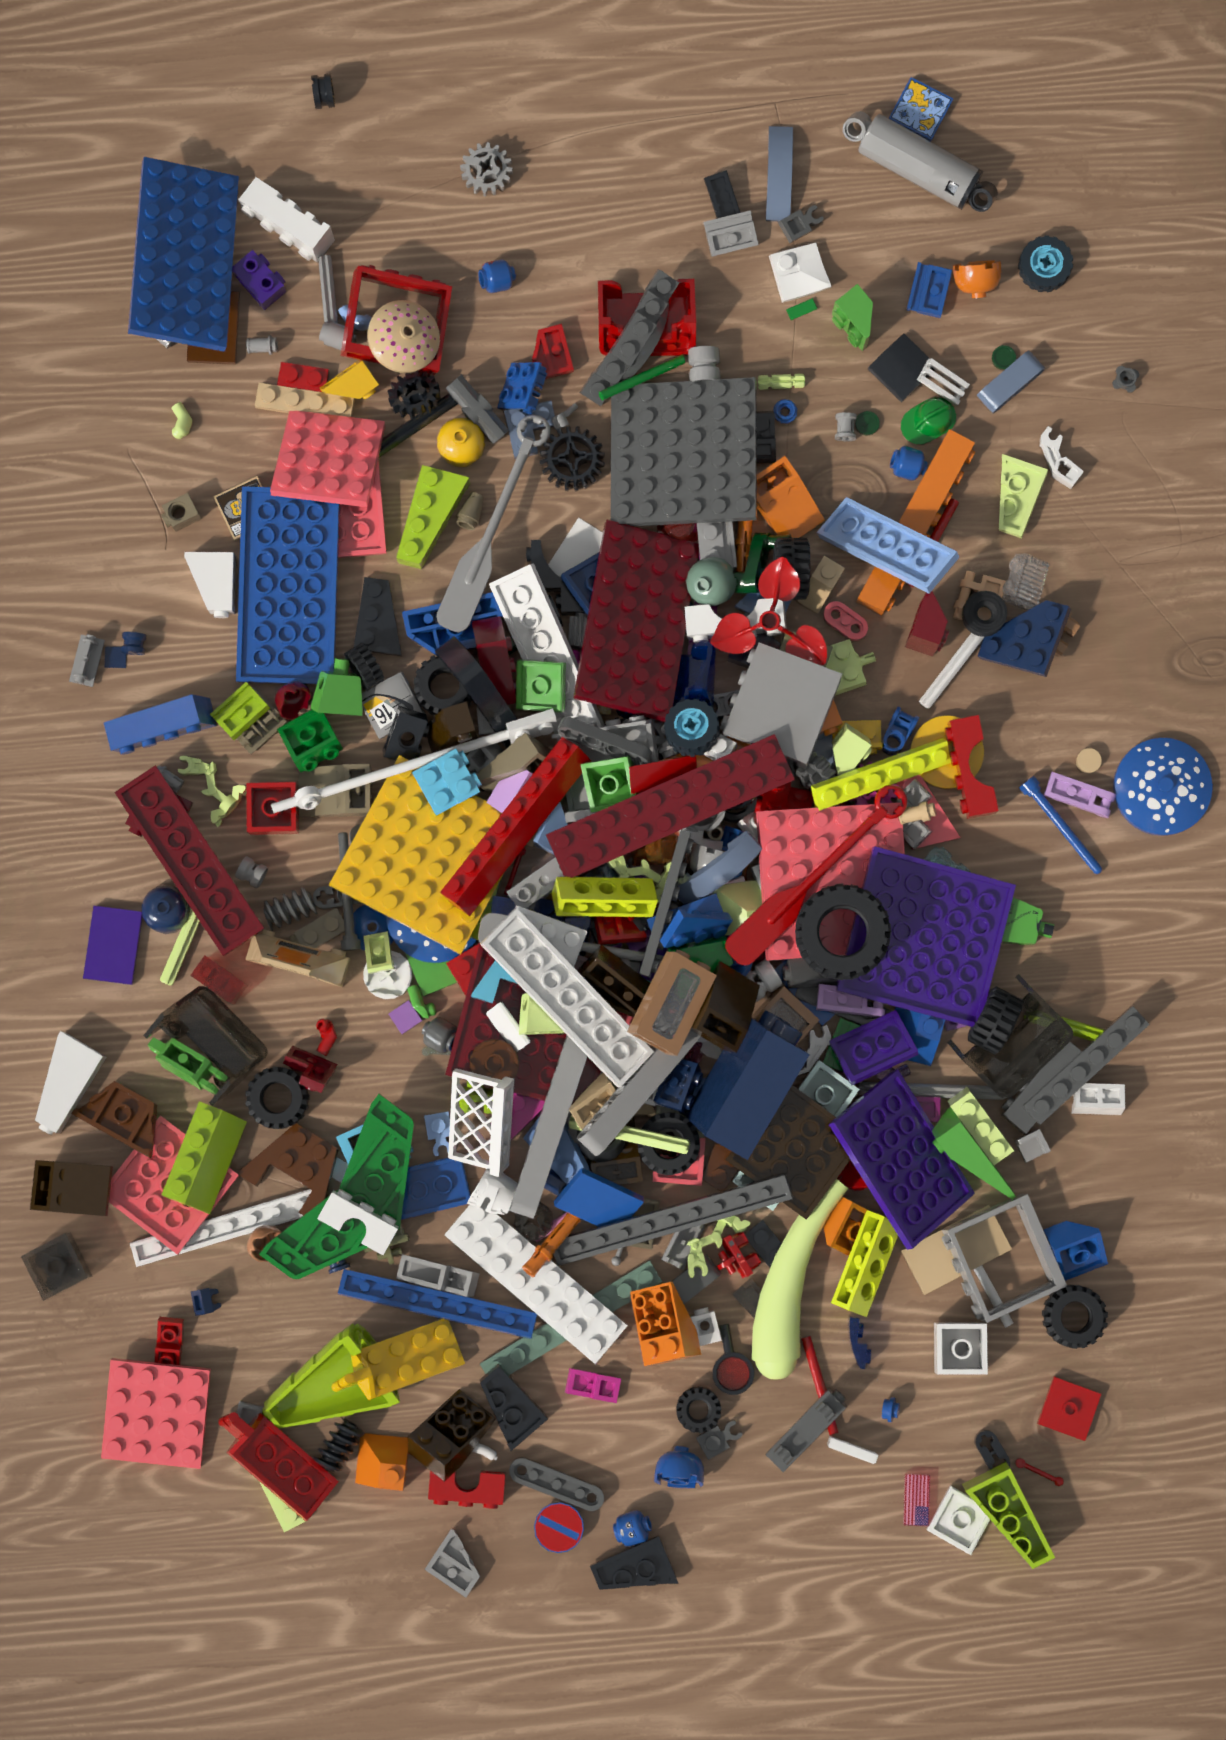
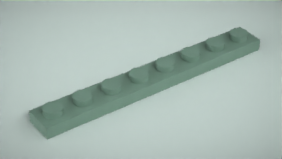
M649 1260L592 1296L611 1312H614L632 1301L630 1292L656 1286L663 1281ZM545 1323L533 1331L532 1339L522 1337L481 1362L480 1366L486 1374L499 1364L510 1375L565 1342L566 1339L548 1323Z

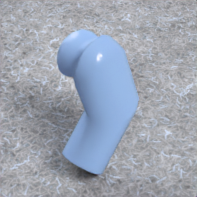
M344 305L338 310L345 323L348 305ZM356 315L354 330H367L372 317L370 315Z

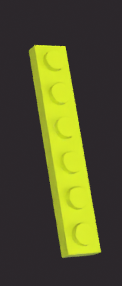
M941 738L811 785L815 808H818L820 811L881 789L886 785H892L951 763L947 740Z

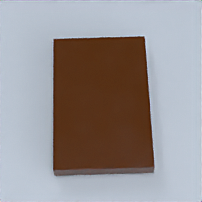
M231 291L227 348L225 351L188 345V363L236 365L239 292Z

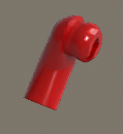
M320 1019L316 1023V1028L320 1032L322 1041L316 1051L327 1056L337 1039V1034L330 1020Z

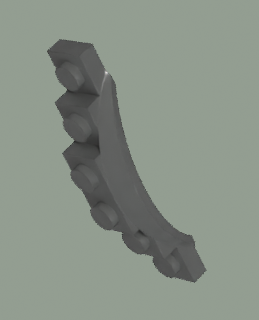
M657 269L645 288V292L624 330L600 365L591 373L579 392L597 405L602 406L605 400L602 401L600 399L599 391L631 378L643 366L662 335L668 316L669 298L678 286V281Z

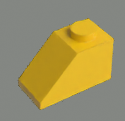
M357 360L321 386L320 390L327 394L367 399L376 392L374 388L379 384L363 361Z

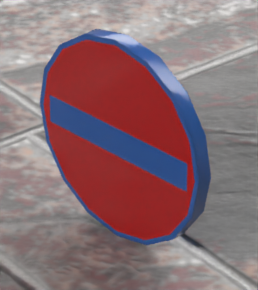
M562 1502L551 1503L542 1508L536 1516L534 1524L535 1537L539 1544L548 1551L555 1553L568 1552L576 1547L582 1539L584 1531L583 1519L578 1510L570 1504Z

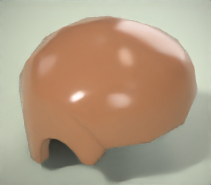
M271 1225L257 1227L251 1233L247 1242L249 1255L258 1262H268L259 1254L268 1242L282 1232Z

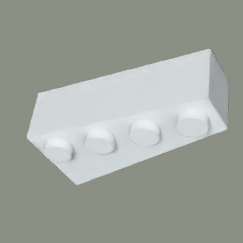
M255 177L238 199L242 207L241 211L251 219L253 217L261 221L260 225L268 232L275 231L280 235L279 239L287 246L291 247V245L297 247L299 249L298 253L306 260L310 261L313 259L318 263L319 256L324 255L335 241L331 226L325 222L321 225L315 219L316 217L308 211L304 215L295 202L290 199L283 201V196L277 190Z

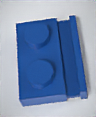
M918 262L906 310L941 318L952 270L933 265H924Z

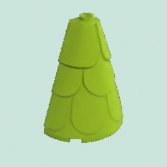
M351 1324L336 1334L297 1372H293L264 1402L262 1410L264 1416L269 1421H272L277 1428L320 1422L322 1419L391 1407L400 1403L398 1390L368 1400L358 1384L338 1392L332 1390L331 1386L335 1381L346 1374L354 1372L351 1355L355 1356L361 1353L362 1348L377 1343L364 1327L359 1324Z

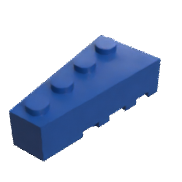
M191 694L104 722L110 750L125 755L134 752V748L141 746L143 748L157 745V742L174 740L182 735L215 727L217 722L210 715L213 712L210 698Z

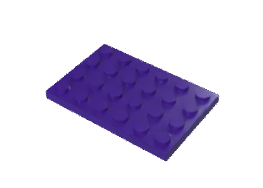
M898 1069L891 1071L829 1123L832 1131L907 1250L917 1246L975 1194L957 1163L945 1151L940 1153L932 1141L935 1140L932 1133L934 1126Z

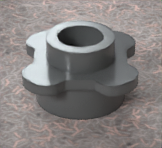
M1124 366L1117 367L1116 379L1112 382L1115 389H1125L1128 393L1135 391V382L1139 377V372L1136 369L1125 368Z

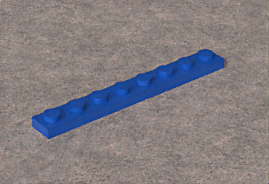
M346 1269L343 1270L338 1295L532 1339L537 1314L534 1312Z

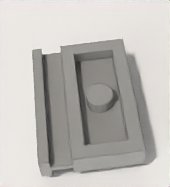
M751 210L703 222L711 257L759 245Z
M732 521L697 523L700 560L718 557L728 562L733 569H737Z

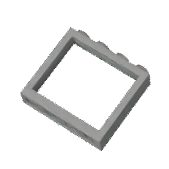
M1019 1194L1014 1199H1008L942 1229L944 1234L942 1236L943 1244L947 1250H951L954 1257L951 1260L955 1271L960 1273L964 1282L961 1285L965 1294L970 1296L974 1305L971 1308L975 1317L982 1322L988 1323L1067 1286L1028 1194ZM1016 1206L1048 1279V1283L987 1310L955 1233Z

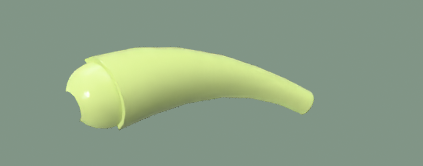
M837 1179L807 1220L800 1215L797 1217L774 1257L761 1290L753 1324L752 1360L755 1361L758 1370L769 1379H784L794 1371L797 1360L801 1356V1298L807 1265L815 1242L825 1222L848 1190Z

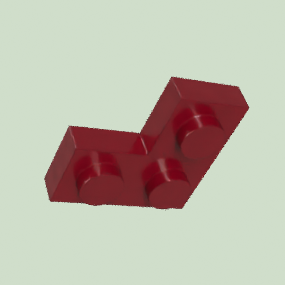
M293 1045L283 1061V1064L289 1066L292 1070L303 1072L299 1084L305 1086L310 1091H318L320 1093L325 1089L338 1065Z

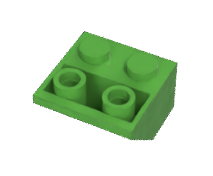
M856 284L835 301L832 321L837 328L845 330L849 335L847 336L849 342L855 348L859 347L861 351H864L870 337L873 302L861 287Z

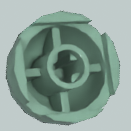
M718 557L703 558L696 562L688 571L686 579L687 590L691 598L698 604H709L710 606H718L728 601L735 593L737 580L732 572V566L724 559Z

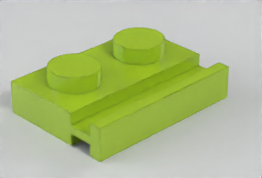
M245 682L210 715L235 741L265 714L270 707Z

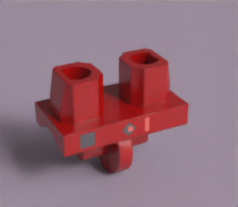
M743 1232L722 1238V1246L725 1251L722 1250L718 1253L722 1262L717 1265L719 1270L726 1267L730 1275L735 1273L737 1269L742 1279L753 1274L752 1270L761 1263L755 1252L744 1257L739 1250L749 1243Z

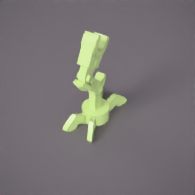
M180 756L181 761L188 762L186 769H178L181 775H206L208 789L201 792L206 796H214L221 802L219 809L211 811V822L220 827L223 823L222 818L227 817L233 812L241 801L242 796H246V786H233L232 794L226 796L216 787L215 773L217 768L214 762H211L209 765L201 759Z
M624 856L607 862L610 869H614L619 875L618 878H630L640 875L646 878H653V882L656 883L657 904L660 903V895L663 893L671 862L664 865V872L661 876L651 870L648 862L644 859L641 861V867L635 868L626 867Z
M735 1215L717 1220L711 1235L701 1239L693 1238L687 1243V1245L691 1246L690 1254L688 1255L689 1277H694V1268L696 1267L702 1270V1276L707 1275L708 1267L702 1248L712 1243H715L720 1248L722 1245L721 1234L725 1226L732 1227L735 1234L746 1231L750 1222L747 1220L741 1222Z

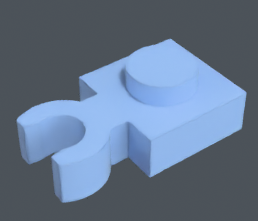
M449 1111L425 1115L428 1140H436L433 1147L434 1155L439 1156L438 1148L441 1145L446 1146L447 1152H449V1142L446 1140L450 1133Z

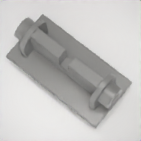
M86 634V636L81 635L69 682L93 687L105 640L98 639L89 634Z

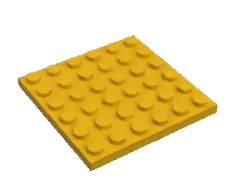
M399 755L394 765L409 760ZM419 768L388 777L330 881L329 886L461 955L502 876L471 916L453 906L440 892L502 813L489 805L487 801L474 795L436 816L412 774L413 771Z

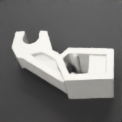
M1048 426L1040 437V447L1051 471V477L1071 489L1084 471L1067 457L1061 458L1059 448L1063 436L1059 435L1056 440H1051L1049 434L1052 428ZM1060 464L1069 469L1066 476L1058 471Z
M827 1025L821 1027L823 1035L820 1038L816 1037L814 1030L808 1032L809 1047L806 1052L810 1055L798 1075L809 1072L827 1045H830L831 1034Z

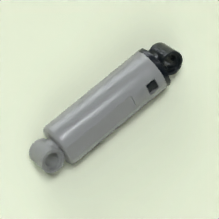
M858 111L853 113L843 124V134L848 140L853 142L861 141L858 149L860 154L961 210L969 201L970 206L975 211L984 212L997 199L998 192L994 184L988 181L979 182L984 172L983 170L882 114H878L871 121L868 114ZM853 122L860 124L862 131L856 130ZM979 193H985L988 200H982L979 197Z

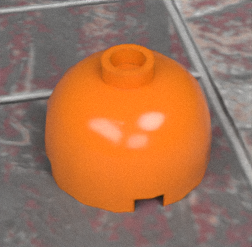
M995 260L968 262L965 266H962V263L953 265V275L957 287L964 293L972 294V298L986 297V292L994 290L1001 279L1000 260L996 262Z

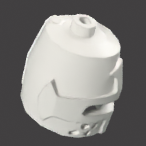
M486 1169L467 1204L477 1208L483 1206L486 1208L485 1211L489 1213L507 1214L518 1183L504 1173L499 1177L490 1175V1170Z

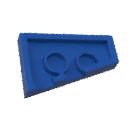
M679 909L660 942L664 948L672 946L680 947L691 942L699 943L710 938L717 939L727 933V929L733 919L727 912L709 911L702 915L698 910H693L691 914H687L685 910Z

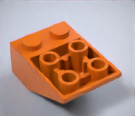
M786 456L757 474V509L776 535L791 534L792 538H801L825 521L803 481Z
M673 1282L630 1292L644 1366L658 1365L701 1355L697 1330Z

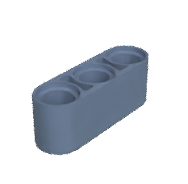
M1028 350L977 394V397L994 414L1045 370V367Z

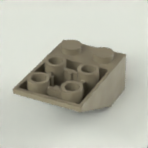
M525 732L506 750L498 754L491 763L478 772L477 777L482 784L479 787L492 794L499 781L525 770L534 773L551 749Z
M343 764L320 766L310 772L303 771L300 773L299 771V789L306 786H315L320 789L372 772V767L370 764ZM372 783L321 798L320 803L314 809L306 810L299 808V817L366 816L372 806Z

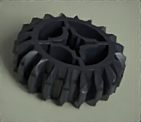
M567 426V433L563 434L561 429H557L558 437L556 438L553 434H550L549 439L552 443L545 442L543 444L547 450L540 451V456L545 458L540 460V465L547 466L542 472L543 475L551 474L548 477L549 483L557 479L556 488H560L562 483H564L565 491H569L570 485H574V491L577 492L579 491L578 484H582L583 488L587 489V480L593 484L596 482L593 474L601 476L602 472L598 468L604 467L605 462L599 459L605 457V452L599 451L602 448V443L594 444L597 440L596 435L588 438V429L583 434H580L579 426L575 428V432H571V427ZM567 442L566 451L558 454V457H553L556 449ZM574 442L584 444L591 453L577 450ZM570 449H572L573 455L576 458L574 463L575 469L572 468V463L568 460L570 458ZM592 460L589 469L583 474L578 475L579 466ZM554 465L568 468L571 476L561 474Z

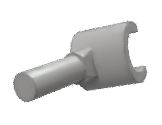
M576 403L552 418L556 430L569 425L566 417L578 408Z

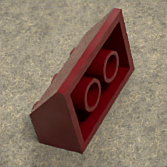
M933 591L930 594L925 592L905 645L906 648L929 656H933L936 651L940 652L949 634V629H946L948 621Z

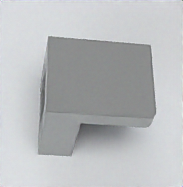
M1035 1129L1014 1140L1025 1163L1051 1151L1040 1129Z

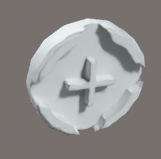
M391 951L394 970L370 974L368 973L366 962L363 971L364 982L368 990L376 997L382 999H395L403 995L408 987H410L412 981V968L408 960L400 953Z

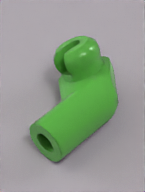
M413 985L408 987L407 991L413 1008L423 1018L436 1015L437 1011L434 1003L430 1002L425 1005L419 986Z

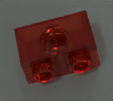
M205 955L190 975L232 1005H235L248 986Z

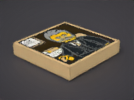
M258 476L214 496L234 541L239 540L241 535L242 487H262Z

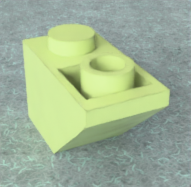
M847 723L843 725L831 742L837 776L857 769L856 766L860 760L864 761L872 750L870 748L872 746L870 739Z

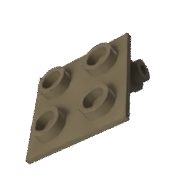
M255 686L252 689L265 701L270 709L237 738L250 754L254 753L275 734L279 727L287 723Z

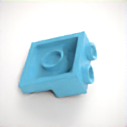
M455 748L412 772L436 816L480 792L478 787L482 784L475 772L469 773L466 767L469 761L463 750L458 752Z

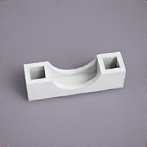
M773 598L758 599L754 610L747 616L750 621V627L759 623L762 613L770 611ZM778 599L775 612L781 617L780 625L787 629L785 602ZM709 604L685 607L687 637L689 640H693L694 643L708 642V639L713 637L722 618L712 611ZM760 627L752 631L755 637L761 633H766L767 636L781 635V631L778 629L766 631Z

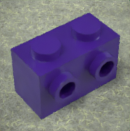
M252 250L232 266V273L258 304L266 310L286 293L283 285L286 281L277 271L273 273L268 268L270 263L262 253L257 255Z

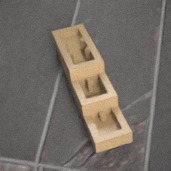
M604 1073L569 1108L570 1113L581 1130L618 1088Z

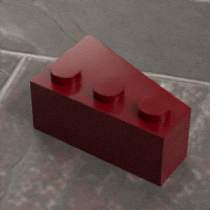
M501 616L472 621L480 666L507 705L516 703V679H512V673L516 672L514 657L509 658L508 651H512L510 636L505 637Z

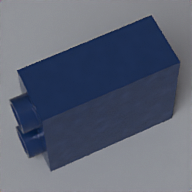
M767 1010L763 1012L759 1021L752 1017L749 1030L737 1053L724 1050L721 1052L698 1091L691 1110H687L685 1116L704 1136L748 1160L810 1055L797 1045L803 1033Z

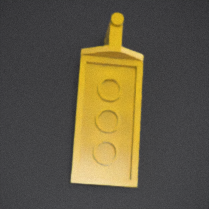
M441 1319L362 1348L361 1353L355 1356L351 1355L354 1372L346 1374L335 1381L331 1387L333 1391L338 1392L358 1384L367 1399L371 1400L465 1364L449 1320Z

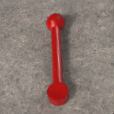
M525 848L516 857L504 894L509 896L507 891L512 887L521 858L526 853Z
M1018 1458L1015 1461V1465L1018 1468L1024 1467L1053 1481L1058 1487L1064 1484L1062 1477H1054L1025 1463V1460L1022 1458Z

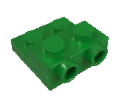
M310 710L277 729L300 773L303 771H313L319 762L325 759L332 760L339 755V751L343 750L324 713Z

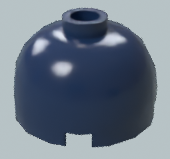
M162 885L155 887L147 893L143 899L141 910L144 921L151 929L159 933L171 934L182 929L189 918L191 907L177 887Z

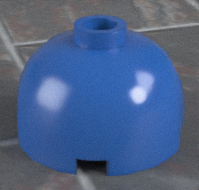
M676 1446L674 1451H668L660 1456L655 1468L654 1482L661 1485V1480L668 1481L667 1487L695 1488L696 1483L702 1487L704 1484V1466L697 1455L689 1452V1448Z

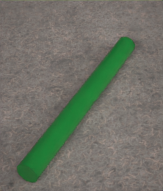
M679 355L599 391V397L602 401L677 368L685 364V358L683 355Z

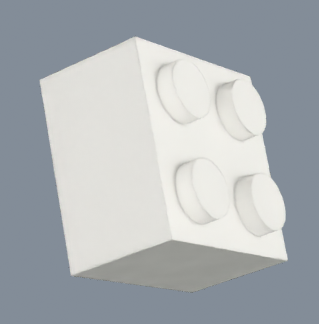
M934 1322V1372L936 1374H988L987 1324L984 1322Z

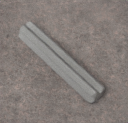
M321 255L318 261L324 322L338 323L332 258L330 255Z

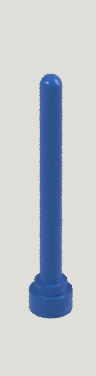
M1032 776L1019 789L1024 795L1027 794L1029 797L1032 796L1093 873L1100 874L1102 872L1100 864L1041 793L1040 782L1035 776Z

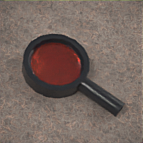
M729 1324L719 1325L724 1354L715 1361L712 1377L715 1385L722 1392L729 1395H738L745 1392L752 1385L754 1368L751 1361L745 1355L734 1352Z

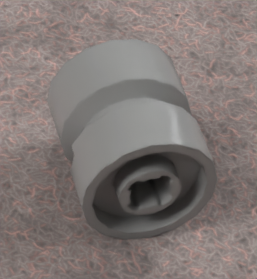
M697 346L688 350V362L693 367L689 372V381L721 379L719 368L716 366L720 363V350L718 347Z

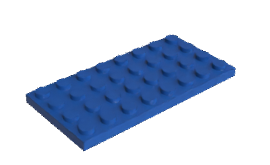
M148 157L143 158L128 334L225 351L227 348L239 176Z
M242 487L236 682L289 683L298 681L302 684H317L321 671H334L340 504L271 496V487Z

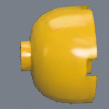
M464 417L453 418L440 428L437 436V448L441 457L449 465L468 467L482 456L485 449V437L479 426L474 424L472 420Z

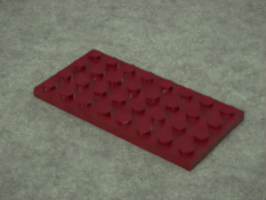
M606 520L574 690V699L666 722V714L673 707L686 630L685 607L690 606L691 600L687 590L686 579L688 571L697 562L699 544Z

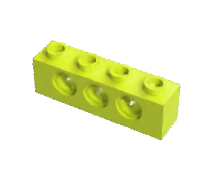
M556 877L552 890L556 916L653 917L658 902L653 878Z
M869 1210L866 1211L831 1301L832 1304L867 1317L898 1237L887 1217Z

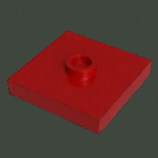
M1053 1376L1037 1424L1085 1441L1101 1393Z

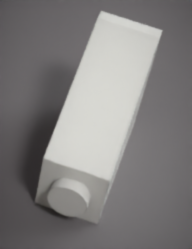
M185 552L184 557L209 613L214 614L215 618H228L229 614H235V554L233 552Z

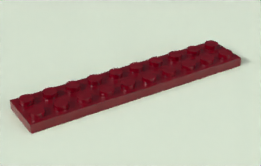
M775 734L548 833L546 837L564 877L572 878L795 779Z

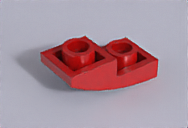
M159 1316L155 1363L181 1364L184 1319Z

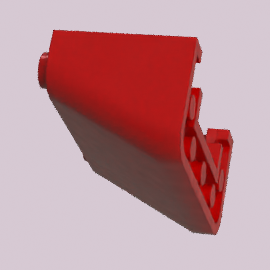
M694 279L676 280L679 284L669 298V310L664 330L650 356L688 355V350L696 347ZM613 280L598 281L599 350L605 356L624 330L644 294L622 293L621 285Z

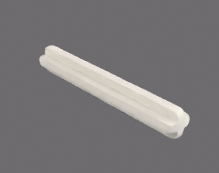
M972 633L968 636L919 700L922 706L929 709L984 637Z

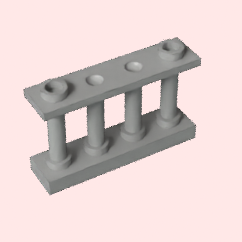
M556 857L507 891L508 897L515 907L518 905L533 910L535 903L539 899H548L552 896L556 877H564Z

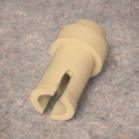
M925 801L920 802L918 806L906 808L904 813L899 816L901 825L919 820L923 822L930 821L931 817L936 816L934 803L928 804Z

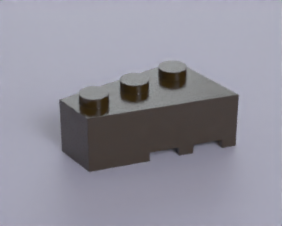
M467 702L444 708L435 716L436 722L435 719L429 721L430 728L426 737L431 753L478 739Z
M602 944L577 970L614 1010L631 1017L635 1016L650 985V982Z

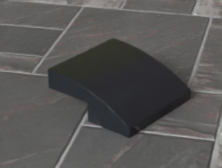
M903 333L868 367V370L902 403L921 384L917 378L930 358Z
M757 411V463H775L774 411Z

